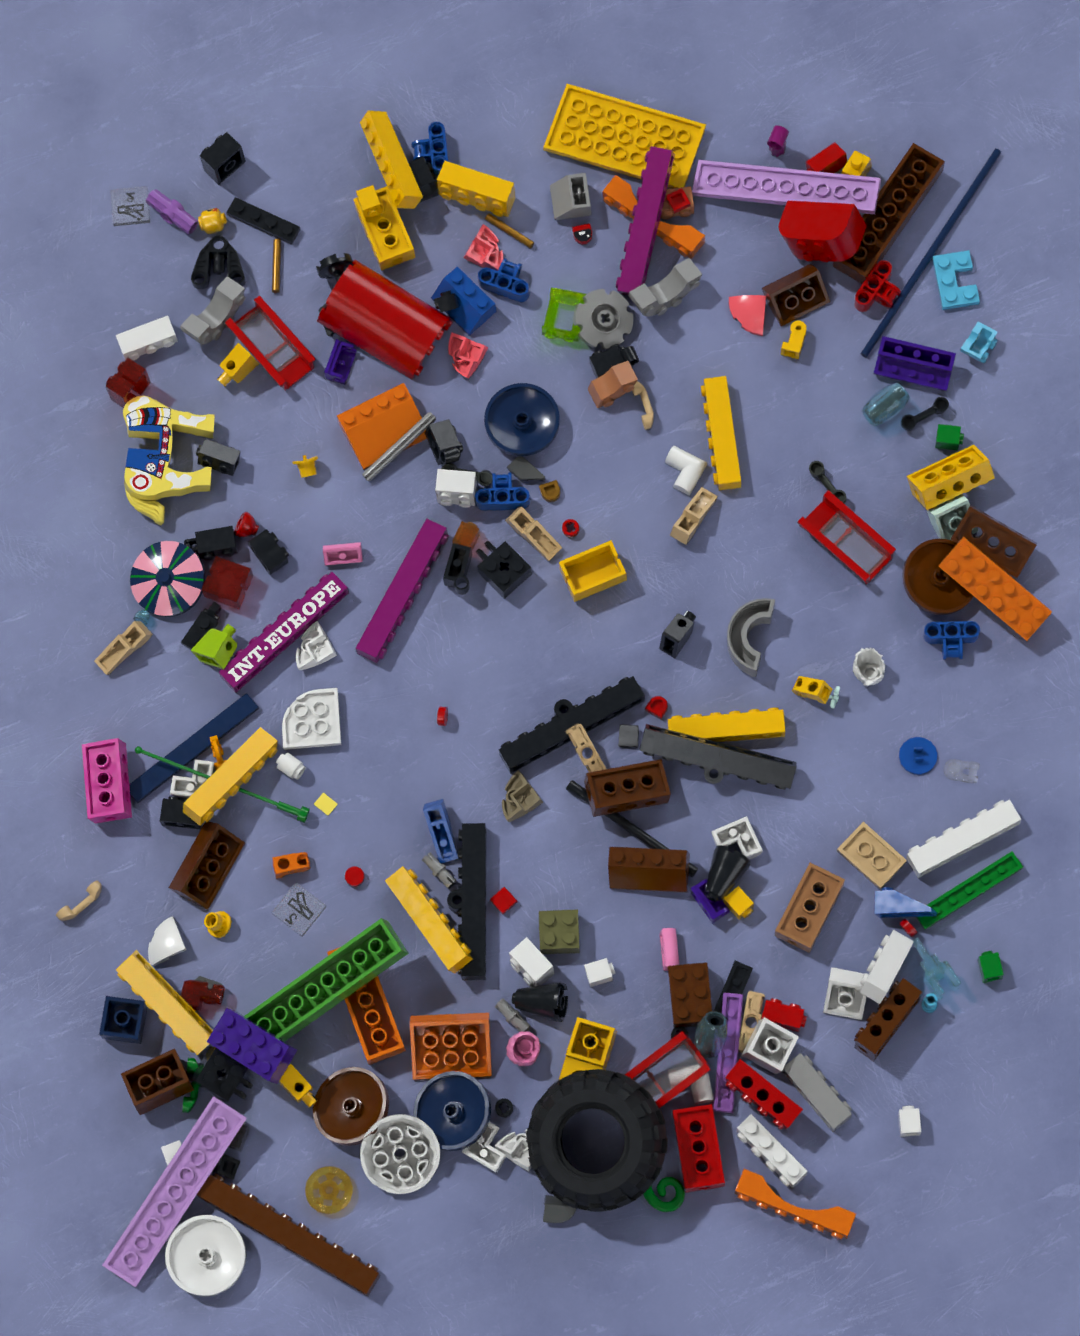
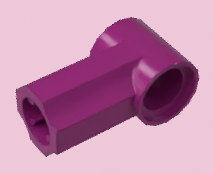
M778 125L774 126L767 141L769 150L776 157L784 155L786 139L789 134L786 128Z

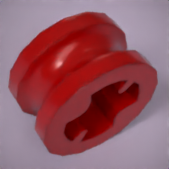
M573 519L566 520L562 525L563 533L567 537L576 536L579 533L578 522ZM570 524H574L575 531L572 532L571 530V533L567 532L568 529L566 526H571Z

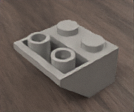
M586 173L567 175L550 185L555 220L591 216Z

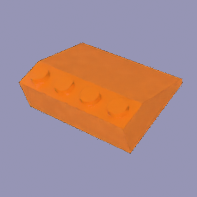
M404 383L337 415L338 423L363 470L369 468L422 419ZM421 433L404 450L426 440L425 433Z
M489 1013L418 1015L410 1017L413 1080L431 1079L438 1074L449 1071L464 1072L473 1077L492 1076Z

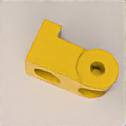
M797 320L791 324L790 339L788 343L783 341L781 355L799 360L806 337L807 327L804 322Z
M798 676L792 692L800 697L817 700L819 703L826 704L832 688L824 680Z

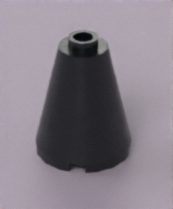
M716 846L713 853L705 888L706 897L713 902L722 901L750 867V860L737 850L734 853L730 852L727 846Z
M554 983L520 988L516 990V993H513L512 1004H515L516 1009L552 1021L562 1022L561 1017L565 1018L568 1006V996H564V990H567V986L565 983Z

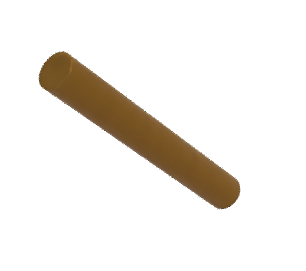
M490 213L486 215L485 220L527 247L532 248L534 245L532 240Z
M280 239L273 240V293H278L280 286Z

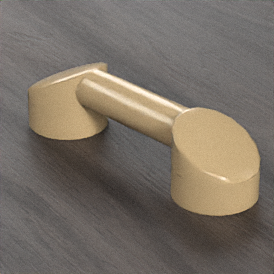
M637 381L632 393L634 396L640 395L646 412L645 415L641 416L644 429L648 430L652 428L654 412L645 387Z
M98 880L91 883L86 889L89 896L72 910L68 905L61 908L56 914L57 918L61 921L75 918L97 900L102 890V884Z

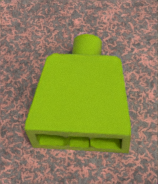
M227 624L222 631L210 629L191 649V652L200 662L224 670L237 648V643L232 638L236 632L235 628Z

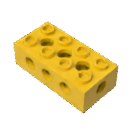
M387 186L375 190L382 212L374 217L368 216L364 218L358 199H353L356 212L381 271L416 258L411 240Z
M971 445L906 476L912 495L926 510L936 508L939 504L953 500L956 496L970 492L973 488L984 485L995 478L989 459L975 445Z

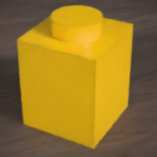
M373 185L356 191L364 218L368 216L374 217L382 212L381 204Z
M739 886L724 898L723 902L738 920L742 917L747 918L753 912V901Z

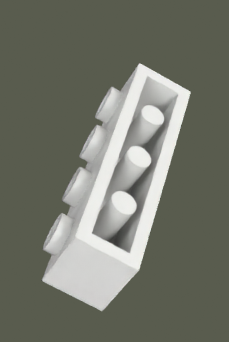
M895 930L892 931L890 936L885 935L880 944L883 948L879 947L874 955L876 961L872 960L867 968L869 974L865 973L860 981V984L863 986L859 992L880 1004L914 941Z
M752 1114L737 1127V1137L744 1144L747 1142L752 1147L751 1151L758 1158L762 1157L766 1161L765 1165L769 1170L777 1172L780 1176V1181L785 1186L789 1185L793 1189L807 1175L808 1171Z

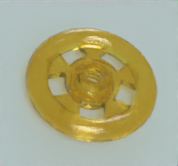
M333 1166L322 1167L314 1171L308 1178L305 1186V1195L310 1206L324 1214H333L344 1209L350 1202L353 1193V1186L349 1176L343 1170ZM325 1175L327 1180L320 1184L317 1179ZM335 1176L342 1180L339 1185L332 1181ZM328 1187L333 1188V1191L330 1194H327L325 1192L326 1188ZM319 1189L320 1197L315 1198L313 1190ZM339 1190L344 1191L342 1199L336 1198ZM324 1199L332 1200V1206L323 1205Z

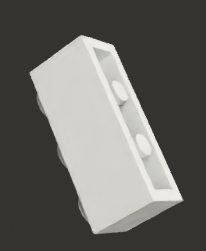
M168 315L116 335L125 361L136 360L141 355L146 353L152 354L159 348L170 347L175 342H178Z

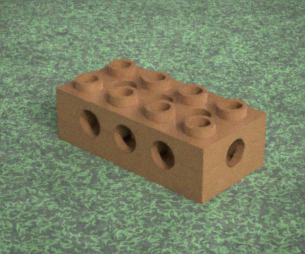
M809 863L775 930L774 936L810 953L844 886L845 879ZM821 888L824 892L817 894L814 892V889ZM812 905L815 909L808 911L805 909V906ZM804 922L806 927L799 928L796 923Z

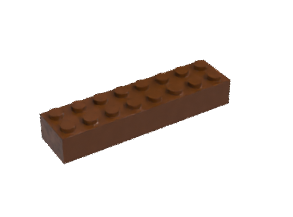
M913 143L880 190L875 214L865 213L862 216L867 227L858 251L848 260L833 262V267L863 284L875 265L884 258L944 170L945 161Z

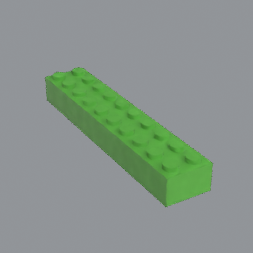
M381 918L244 1017L285 1042L409 953L389 921Z

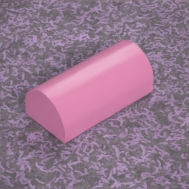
M361 542L323 546L325 566L363 562Z
M663 928L660 932L663 970L668 971V966L680 965L677 934L675 928Z

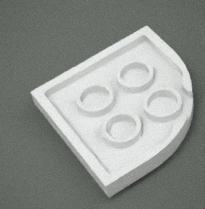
M337 688L308 691L298 696L291 706L287 708L282 722L284 750L341 745Z

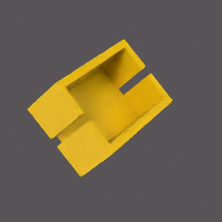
M612 540L559 561L560 572L574 602L627 581L626 571L620 558L618 559V554Z

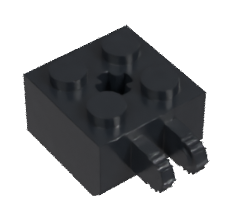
M486 541L484 544L492 553L487 556L480 548L476 550L478 556L483 560L477 566L478 572L505 599L532 575L531 566L506 541L498 548L489 541Z
M213 1046L209 1047L190 1081L212 1095L227 1102L233 1093L245 1100L246 1094L236 1089L239 1083L250 1089L253 1086L252 1083L243 1078L248 1068ZM218 1070L222 1071L221 1077H218L219 1075L216 1074Z

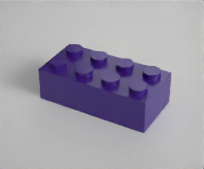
M226 1008L207 1040L212 1046L275 1084H278L297 1052V1049L230 1008Z

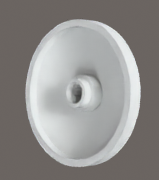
M200 1215L184 1221L174 1230L166 1246L165 1261L171 1278L181 1289L197 1296H214L228 1290L239 1279L246 1262V1248L240 1233L227 1220L213 1215Z

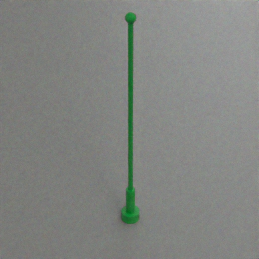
M140 746L135 748V753L137 754L142 753L206 779L210 777L199 771L142 750ZM239 787V792L277 806V809L298 816L297 820L305 823L310 809L302 806L299 809L281 801L278 803Z

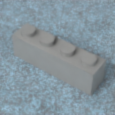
M800 1053L784 1066L782 1072L828 1128L834 1132L851 1118L852 1114L850 1111L852 1109L845 1101L841 1102L837 1097L839 1093L833 1086L829 1087L825 1083V1076L820 1071H815L812 1067L813 1062L807 1055L803 1056Z

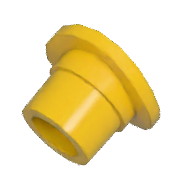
M306 455L302 456L303 461L292 462L293 465H297L301 478L317 474L315 460L318 459V456L307 459Z
M218 911L208 913L205 916L204 925L212 936L222 938L229 932L232 921L228 913Z

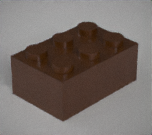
M707 962L668 966L673 1027L708 1026L706 1019L713 1014Z
M175 1048L121 1073L139 1115L194 1090Z

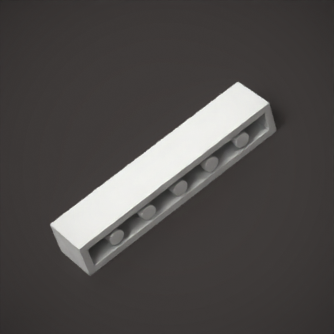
M1010 799L1006 802L1004 800L997 802L993 805L994 808L989 811L987 809L980 811L976 814L977 817L972 820L970 818L960 822V826L955 829L953 827L943 831V835L938 838L936 836L926 840V844L921 847L916 845L909 849L906 859L917 878L1019 825L1021 818Z

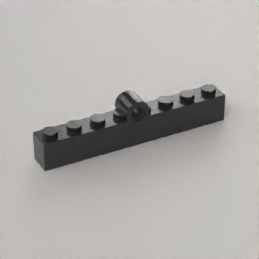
M634 676L621 679L618 682L619 684L614 687H606L602 690L601 694L596 697L595 695L588 697L585 703L579 706L578 704L572 705L566 699L557 701L554 706L555 716L551 718L550 722L546 724L540 723L534 728L535 730L520 734L517 740L513 742L507 741L502 744L499 749V755L510 774L570 742L571 739L566 734V730L572 726L581 724L585 731L588 732L645 701V695ZM562 709L568 710L567 713H561L560 711Z
M649 724L645 726L640 745V751H643L645 755H659L668 761H673V759L679 760L682 764L688 766L692 764L699 765L704 770L705 779L713 784L719 783L724 775L734 774L743 780L750 778L756 780L759 784L767 785V783L774 784L778 789H791L797 767L795 761ZM712 769H715L718 771V773L712 774L710 771Z
M462 823V829L458 830V840L462 841V848H458V859L462 860V867H458V879H462V886H458V890L449 893L447 902L449 909L454 913H458V917H462V924H458V933L462 936V944L465 943L470 948L471 952L469 954L473 960L458 971V975H461L462 980H486V824ZM456 899L462 900L460 904H454L453 902Z

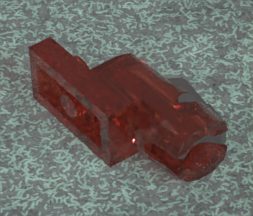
M198 976L195 980L184 981L181 997L194 1010L201 1011L203 1002L204 1004L221 1005L225 987L222 983Z

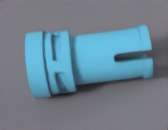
M929 993L923 999L921 1007L925 1012L932 1013L936 1010L937 997L935 994Z

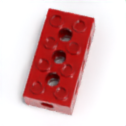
M739 1059L724 1079L726 1081L725 1085L733 1092L739 1091L742 1094L741 1098L749 1105L754 1103L758 1107L757 1111L765 1118L767 1115L774 1120L772 1123L780 1130L783 1128L787 1130L803 1110L741 1059ZM749 1079L752 1086L744 1088L741 1080ZM759 1091L765 1092L767 1100H759L757 1093ZM780 1104L783 1107V1112L780 1114L775 1113L773 1105Z
M712 1104L673 1110L685 1193L725 1187ZM698 1125L701 1130L694 1133L690 1130V1127ZM700 1144L704 1147V1150L696 1152L693 1147ZM699 1164H704L707 1166V1170L699 1172L696 1167Z

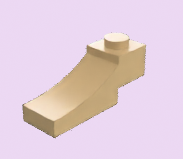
M701 487L685 507L681 517L673 525L670 536L686 545L716 502L718 496Z
M518 507L505 520L517 534L528 541L547 561H550L562 548L537 520H534L523 507Z
M134 621L123 634L117 635L94 662L106 675H110L128 656L141 648L153 634L141 621Z

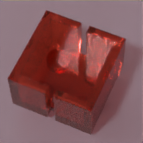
M130 358L119 364L117 368L118 373L110 376L105 386L110 399L123 408L129 400L137 397L130 392L131 390L142 395L151 383L146 369Z
M216 556L209 571L211 576H207L202 593L208 599L240 609L246 595L244 590H248L253 578L252 570L249 567Z

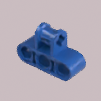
M433 122L428 128L429 139L412 142V148H414L413 161L424 157L426 163H432L433 173L438 177L441 168H437V166L443 165L444 161H448L444 125L440 122ZM436 131H440V132H441V133L438 134V135H434V134H433V133L436 132ZM437 148H442V149H443L442 151H439V152L435 151V149H437Z
M504 258L498 271L491 268H482L478 272L479 286L486 291L517 302L527 301L530 295L528 283L519 279L522 270L521 263L515 264ZM484 277H490V278H491V279L488 280V281L482 280ZM501 283L508 284L506 287L499 286ZM519 289L525 290L524 293H518L516 291Z
M511 472L502 475L492 473L493 488L479 489L475 493L476 506L483 511L516 510L518 507L526 509L530 505L529 491L523 487H512ZM501 496L507 497V500L501 502L498 500V498ZM519 496L526 497L524 501L517 500ZM481 497H487L488 501L480 502L479 499Z
M974 621L930 622L925 626L923 638L929 644H942L943 660L947 658L963 659V643H974L977 641L980 626ZM950 629L954 630L956 635L950 636L947 631ZM973 629L976 634L969 635L966 633V630ZM934 630L937 632V635L930 636L927 632Z

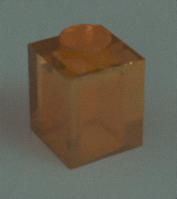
M462 521L452 542L471 547L473 550L480 536L478 526L472 522L465 523Z

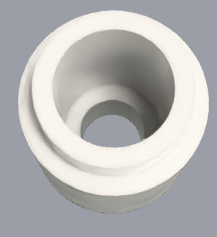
M290 753L281 754L276 761L278 764L277 769L292 779L298 780L306 769L303 763Z

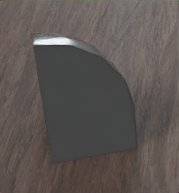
M545 1195L543 1222L563 1223L575 1214L576 1208L564 1204L555 1196Z

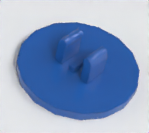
M914 737L908 739L901 746L899 760L906 771L911 774L921 775L933 769L937 762L938 754L936 747L931 741L922 737Z

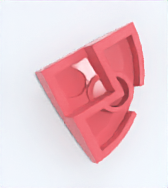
M483 224L463 258L480 267L498 271L503 261V251L499 252L497 245L499 240L496 235Z
M741 295L729 297V309L734 319L737 318L744 330L763 336L766 296Z
M451 332L448 353L453 357L454 363L452 365L458 373L469 379L481 363L488 347Z

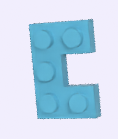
M970 251L932 257L942 310L978 305L980 300L977 285L958 287L955 273L973 269Z

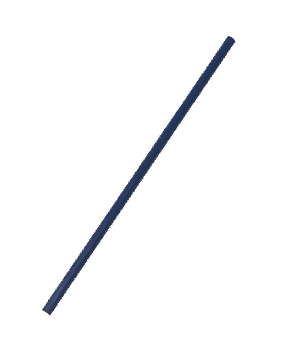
M995 148L862 350L861 355L867 358L1001 154L999 149Z

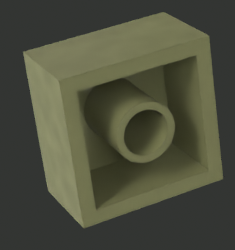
M578 909L539 911L540 952L542 954L580 953Z

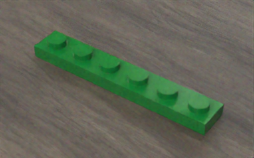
M1013 851L927 904V906L937 912V916L916 918L923 929L926 930L1023 869V866Z

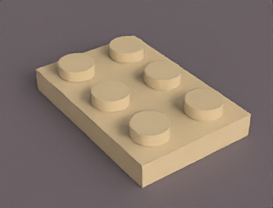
M864 821L837 849V852L880 890L907 862L902 855Z

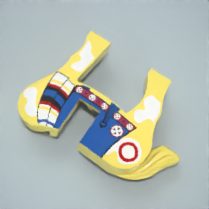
M148 396L134 397L125 404L123 418L127 426L128 436L133 438L159 439V450L128 448L124 475L126 496L130 504L138 512L149 517L158 525H163L165 507L156 500L171 496H183L193 492L210 491L212 467H205L195 472L186 473L169 468L172 452V431L213 439L214 414L195 415L189 412L177 411Z

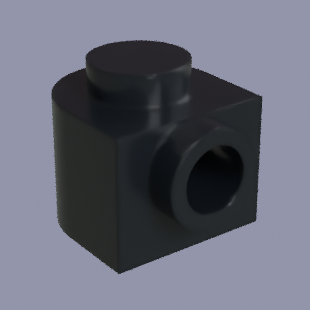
M451 290L440 293L441 297L434 299L435 307L437 310H440V313L459 308L456 293H451Z

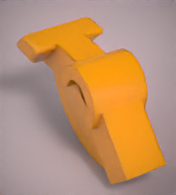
M217 735L210 737L213 757L217 759V762L214 763L215 770H217L226 760L223 761V748L219 743Z

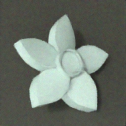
M836 686L833 696H829V699H832L831 708H835L838 702L839 686Z

